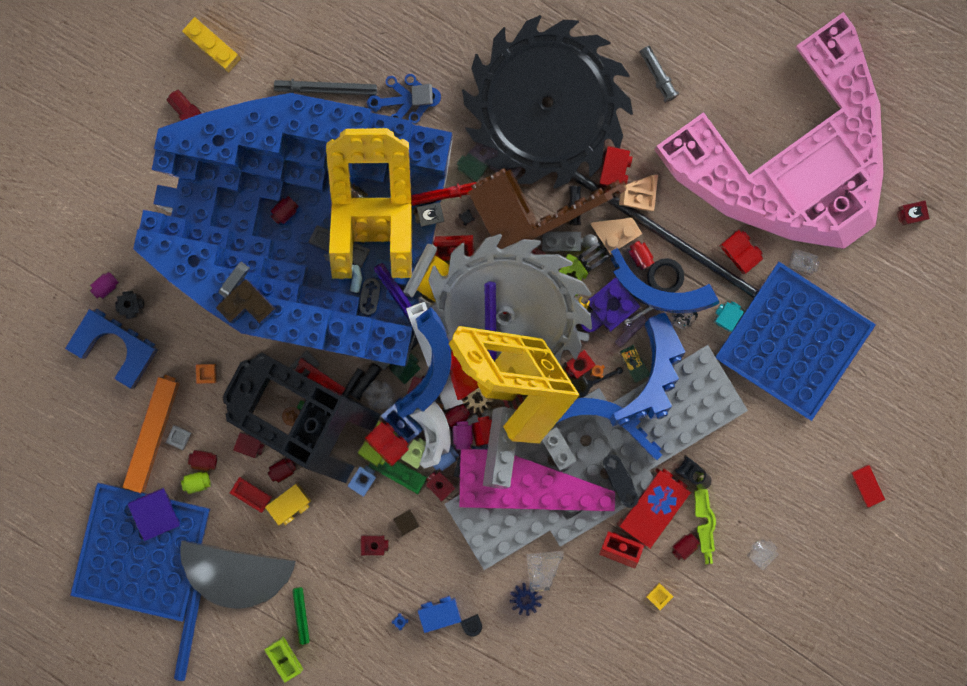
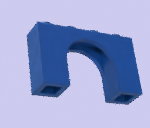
M97 308L95 311L89 309L65 349L81 359H86L100 337L106 334L119 336L126 345L127 356L114 379L130 389H135L158 351L154 347L155 343L146 338L143 341L134 330L129 328L127 331L121 327L123 325L121 322L114 318L112 320L106 318V313Z

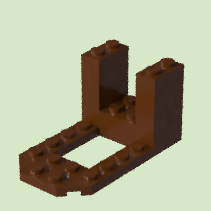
M504 168L489 176V179L486 177L471 185L472 190L468 193L491 237L498 234L502 235L497 247L504 249L523 239L533 240L609 201L616 195V191L618 195L627 190V186L624 181L619 182V180L610 183L607 189L602 190V188L593 191L588 199L582 197L574 201L575 204L571 205L570 208L566 205L558 209V213L554 214L553 217L549 214L541 218L540 222L534 216L511 169L506 171Z

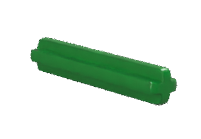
M297 587L292 590L299 644L304 645L310 642L303 588Z

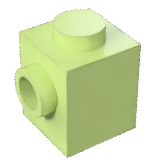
M421 438L418 441L414 439L408 447L409 450L401 459L418 469L426 441Z

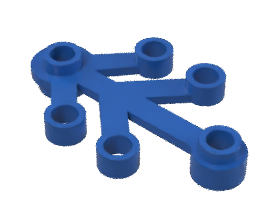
M413 74L405 76L406 85H422ZM388 76L386 78L387 87L393 88L402 96L380 99V97L374 95L368 98L367 106L373 112H377L383 106L403 104L396 114L390 116L402 119L413 106L412 93L400 85L394 76ZM413 77L414 81L412 83H408L407 78ZM394 79L395 83L394 85H389L388 81ZM432 87V94L435 95L433 104L421 105L416 112L409 114L410 121H412V115L418 116L416 121H412L413 124L419 123L420 117L428 107H434L440 103L441 94L439 90ZM377 100L378 105L372 106L371 102Z

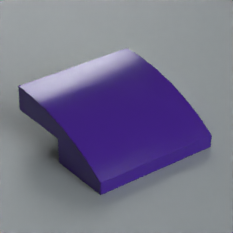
M164 487L128 503L131 514L144 541L180 526V521L172 508V503Z

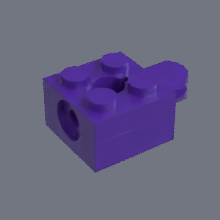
M614 278L589 299L588 307L591 309L589 313L591 314L592 329H588L583 324H581V327L584 331L591 333L604 325L611 332L639 309L640 305L621 282Z

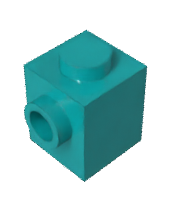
M733 301L731 303L726 302L724 305L720 304L715 312L717 316L713 322L728 332H732L744 312L740 310L741 306Z

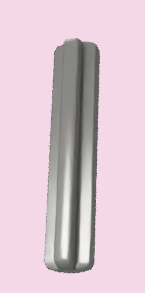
M426 245L412 273V278L409 279L403 291L406 296L414 297L437 251L434 245Z

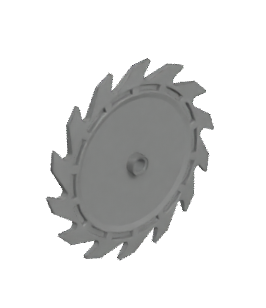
M498 234L486 238L470 257L464 254V243H461L451 253L448 275L442 276L435 265L432 267L428 281L436 301L430 303L420 296L419 303L425 302L428 309L431 307L437 313L446 329L449 342L458 326L485 330L484 284L491 281L496 283V332L543 339L559 364L563 350H569L574 360L577 359L582 345L577 333L576 324H583L591 330L592 322L591 314L574 296L576 294L590 296L591 292L583 281L558 271L559 268L572 266L573 262L559 254L533 255L531 251L541 244L538 240L523 239L504 249H499L497 245L502 235ZM497 351V358L502 353L501 351Z

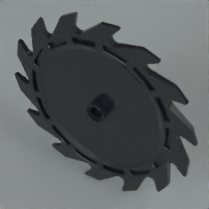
M539 15L525 22L513 42L506 41L505 27H503L493 38L489 65H484L478 54H475L471 70L479 94L472 96L464 89L462 94L464 106L481 122L482 126L480 129L468 127L465 129L474 142L498 151L497 157L487 159L485 163L496 169L523 167L525 174L517 180L518 184H533L549 173L556 172L558 177L553 186L555 189L569 183L582 162L589 164V177H592L601 167L606 139H610L615 148H620L623 133L616 111L621 108L630 115H633L631 99L619 88L613 79L615 76L629 78L630 75L622 63L597 53L599 47L610 45V41L599 35L578 37L570 35V30L579 23V20H562L546 31L539 32L537 26L542 17ZM545 97H549L553 101V105L549 108L544 107L542 104V100Z

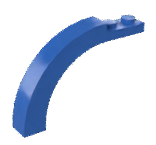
M577 398L558 422L578 415H597L610 419L613 413L623 408L605 400ZM633 418L628 424L622 426L655 460L662 456L659 452L661 448L654 441L650 443L646 439L648 434L641 427L636 428L641 422L639 419Z

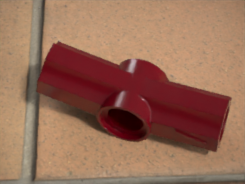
M179 89L173 91L166 99L179 114L178 117L181 121L202 114Z

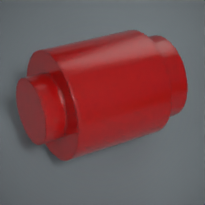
M637 241L629 246L631 250L628 253L636 266L640 267L641 270L654 263L652 259L654 257L645 242L640 243V241Z

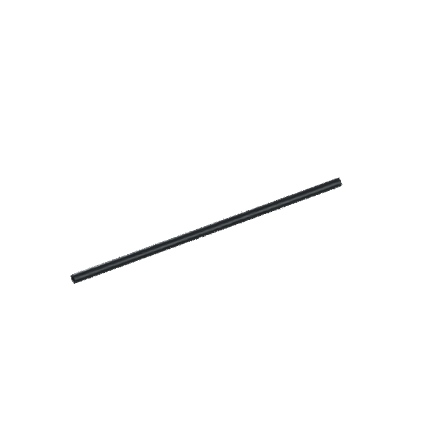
M578 171L571 178L591 192L602 188ZM613 196L612 199L607 201L752 298L759 291L636 209L619 205L620 199Z

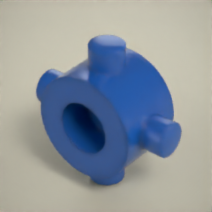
M398 613L395 620H392V624L398 630H402L405 623H408V619H405L401 613Z

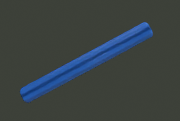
M191 587L175 669L174 679L177 681H185L201 598V594L193 587Z

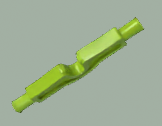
M700 477V480L698 478V482L703 480V477ZM697 487V490H694L695 516L707 518L706 524L698 525L696 528L700 551L704 553L705 564H713L712 552L715 551L713 532L716 526V518L710 508L708 490Z

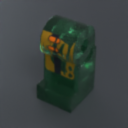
M633 344L619 351L633 383H637L650 375Z

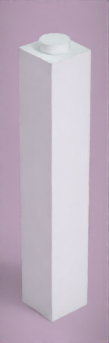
M422 302L406 309L429 367L432 349L426 337L418 330L416 318L428 310L426 303ZM450 374L446 385L440 393L445 410L463 404L462 400H457Z

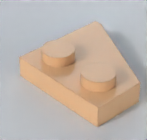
M650 175L626 184L627 190L620 194L619 205L649 212L654 211L658 175Z
M633 218L591 223V226L610 255L612 250L622 248L643 234Z

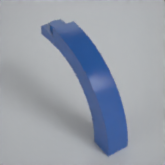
M618 248L611 251L614 256L610 258L615 268L620 267L613 271L617 279L634 298L651 308L669 313H693L720 304L710 284L683 293H671L654 289L634 275Z
M431 307L416 318L418 330L426 337L432 349L430 366L419 385L396 403L398 415L402 418L412 414L416 408L424 412L438 398L450 374L451 349L446 329L437 313Z

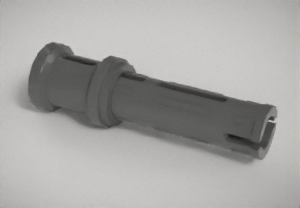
M651 46L640 50V54L657 82L656 88L660 89L664 97L663 101L666 103L679 96V92L675 91L671 83L672 79L664 73Z

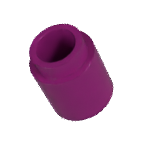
M110 272L103 273L90 285L92 287L90 292L97 299L99 297L104 299L117 288L116 285L119 282Z
M458 421L457 425L453 426V444H455V449H471L473 434L472 425H468V421Z

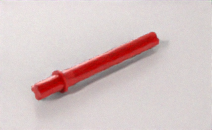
M476 182L464 185L457 183L456 186L411 195V206L456 197L461 199V196L469 194L468 192L472 190L471 185Z

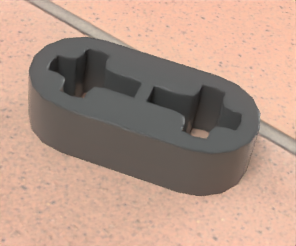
M240 262L218 293L226 298L239 286L249 272L250 267Z
M374 278L367 279L362 287L359 307L361 313L366 316L373 315L378 306L380 284ZM370 283H374V286L377 287V290H373L372 296L369 295V289L366 288ZM368 298L371 299V305L374 306L369 312L363 307V304H367Z

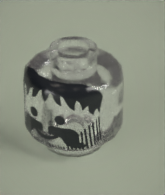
M698 312L670 314L671 323L683 331L691 329L699 316Z

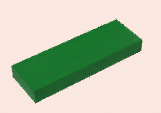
M386 461L383 465L379 464L378 467L371 463L368 465L370 468L416 494H419L427 478L399 461L392 467Z

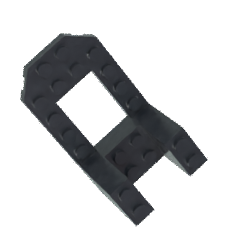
M264 353L256 355V358L240 362L223 395V402L227 408V413L225 414L227 422L302 467L343 483L347 482L355 466L331 453L346 422L348 421L373 431L381 416L380 413L360 402L320 385ZM270 380L306 399L289 434L253 414Z

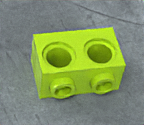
M284 636L264 649L284 683L303 671L302 665Z

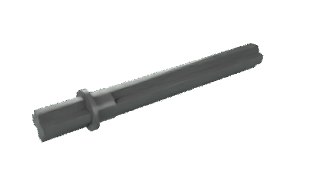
M294 79L291 81L275 80L274 92L374 96L377 94V85L294 81Z

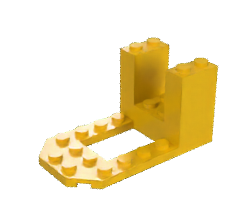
M387 128L345 129L337 139H331L326 143L332 203L329 246L332 279L352 278L353 242L390 241L392 278H412V206L409 142L404 139L399 140ZM349 163H389L391 198H352Z
M458 326L449 342L453 355L460 362L462 370L478 382L477 385L485 398L513 401L518 394L528 395L503 426L511 441L539 444L580 396L545 341L541 338ZM487 350L501 351L502 353L494 362Z

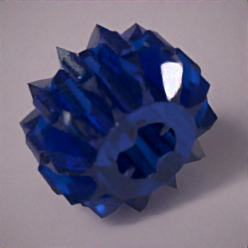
M522 583L523 589H520L518 585L515 586L518 593L511 591L510 594L516 598L510 599V603H516L512 607L513 610L520 607L519 615L523 613V610H526V616H529V609L534 613L537 612L534 605L541 607V603L536 600H541L542 595H536L540 591L538 588L532 591V583L528 589L526 584ZM529 595L531 601H527L525 604L522 603L523 599L521 597Z

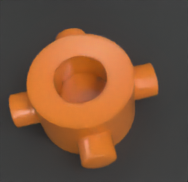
M595 365L591 370L590 376L603 378L604 365Z

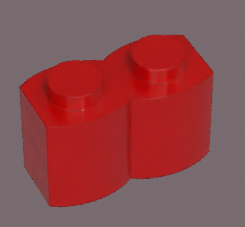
M737 230L719 246L744 275L763 260L761 256L763 253L756 245L754 247L749 242L750 237L745 231Z
M381 422L364 440L392 467L409 450L407 447L409 444L403 437L400 436L398 438L393 433L395 430L389 423L384 424Z

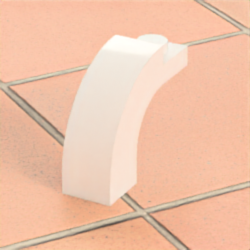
M434 401L424 412L416 408L409 415L420 424L425 433L426 446L420 461V465L424 468L437 465L441 460V455L449 453L451 436L449 425L442 409Z

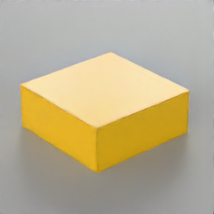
M658 583L646 597L661 611L673 598V595Z

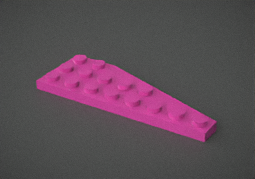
M461 449L459 507L615 511V491L515 455L510 488L498 489L483 486L488 449Z

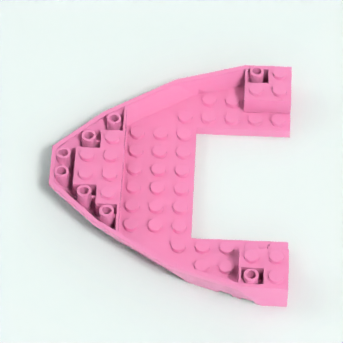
M843 12L796 46L799 53L840 107V110L750 175L704 112L657 145L654 150L679 183L725 216L789 240L845 249L876 225L883 179L880 102L856 29Z

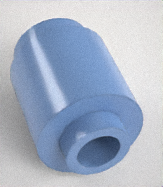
M451 444L449 453L441 455L440 462L433 466L436 470L440 469L443 471L457 461L456 458L459 457V454Z

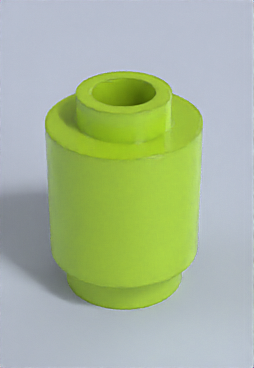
M201 471L185 475L184 480H181V485L184 492L187 491L188 494L207 490L208 487H211L208 472L203 473Z

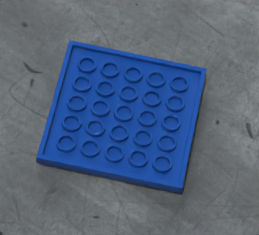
M778 261L715 357L738 374L812 421L876 324Z
M97 483L70 596L183 622L192 585L188 581L181 563V541L203 543L211 508L170 499L172 508L180 521V526L144 541L131 514L128 503L147 494L104 483Z

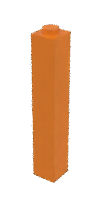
M164 375V378L158 377L123 488L138 493H143L146 490L180 384L175 381V377Z

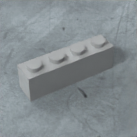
M507 407L493 409L483 486L498 489L510 488L516 442L508 438L503 426L516 409Z

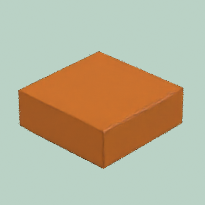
M197 364L196 384L217 383L216 364Z

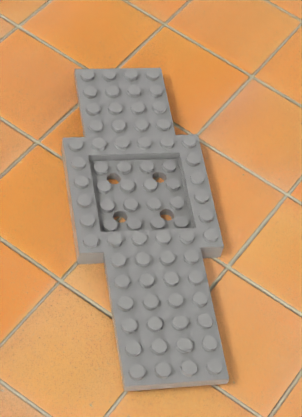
M706 345L673 365L679 380L675 384L674 389L665 392L672 405L668 415L662 419H657L656 417L651 420L647 415L639 419L641 422L636 426L637 429L641 427L648 434L646 439L650 443L654 441L661 448L659 452L662 456L658 460H655L622 426H619V424L612 426L608 418L597 415L573 416L554 425L560 431L577 460L566 468L559 470L557 465L551 466L548 464L547 459L550 453L542 441L539 444L516 442L515 456L614 491L609 478L603 479L600 476V471L604 468V458L610 454L616 455L622 461L640 498L653 480L649 470L748 410L712 350ZM647 382L612 403L625 408L641 394ZM600 388L582 397L607 401ZM583 435H588L591 438V443L588 446H583L580 443V438ZM610 458V463L607 464V466L615 468V463H617V460H612ZM616 492L615 511L459 507L460 494L444 503L484 570L548 531L552 532L561 547L626 507L621 503ZM628 493L626 495L627 498L625 499V501L632 503V498L634 497V495L631 496Z

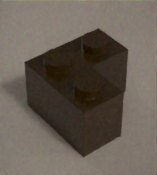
M247 279L216 307L233 324L246 311L260 324L265 323L277 311L269 300Z

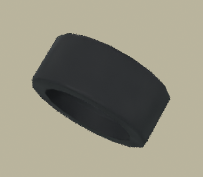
M669 258L660 259L649 268L647 281L649 286L654 289L674 293L683 285L684 271L675 260ZM661 266H670L677 274L676 283L670 288H662L655 281V272Z

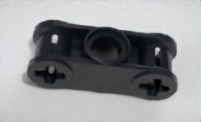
M613 454L607 455L603 460V466L614 491L624 506L628 508L635 507L639 502V497L627 470L618 456ZM610 458L612 460H617V463H615V468L607 466V464L610 463ZM628 493L631 496L634 495V497L632 498V503L625 501V499L627 498L626 495Z

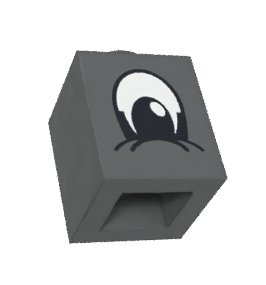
M440 202L417 207L418 212H414L417 224L421 223V227L445 222Z

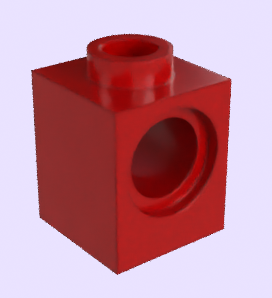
M582 350L579 352L576 360L571 358L565 363L567 365L565 370L571 378L575 376L578 379L596 364L588 353ZM578 359L584 363V368L581 371H577L574 368V362Z

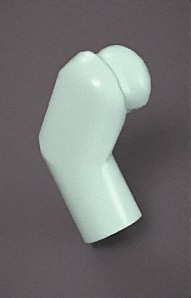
M352 264L353 278L350 291L359 293L362 283L360 266Z

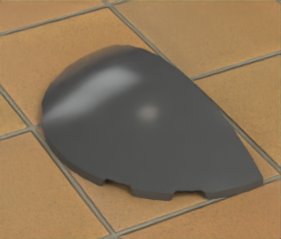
M181 541V563L192 587L208 601L227 608H249L268 601L288 582L296 561Z

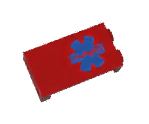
M656 468L655 472L657 474L640 496L638 504L632 507L624 520L620 518L617 522L619 527L650 549L691 493L687 490L688 485L681 480L677 482L671 478L673 474L666 469L661 471Z

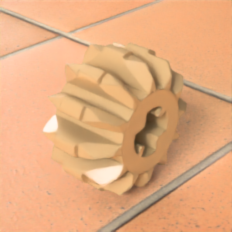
M477 388L466 396L468 397L467 399L462 401L463 403H470L466 407L467 410L474 406L473 413L477 412V407L480 408L481 413H484L483 405L490 409L491 406L487 401L494 402V399L485 398L481 393L483 400L480 399L479 402H476L473 394L476 395V392L481 393L480 388Z

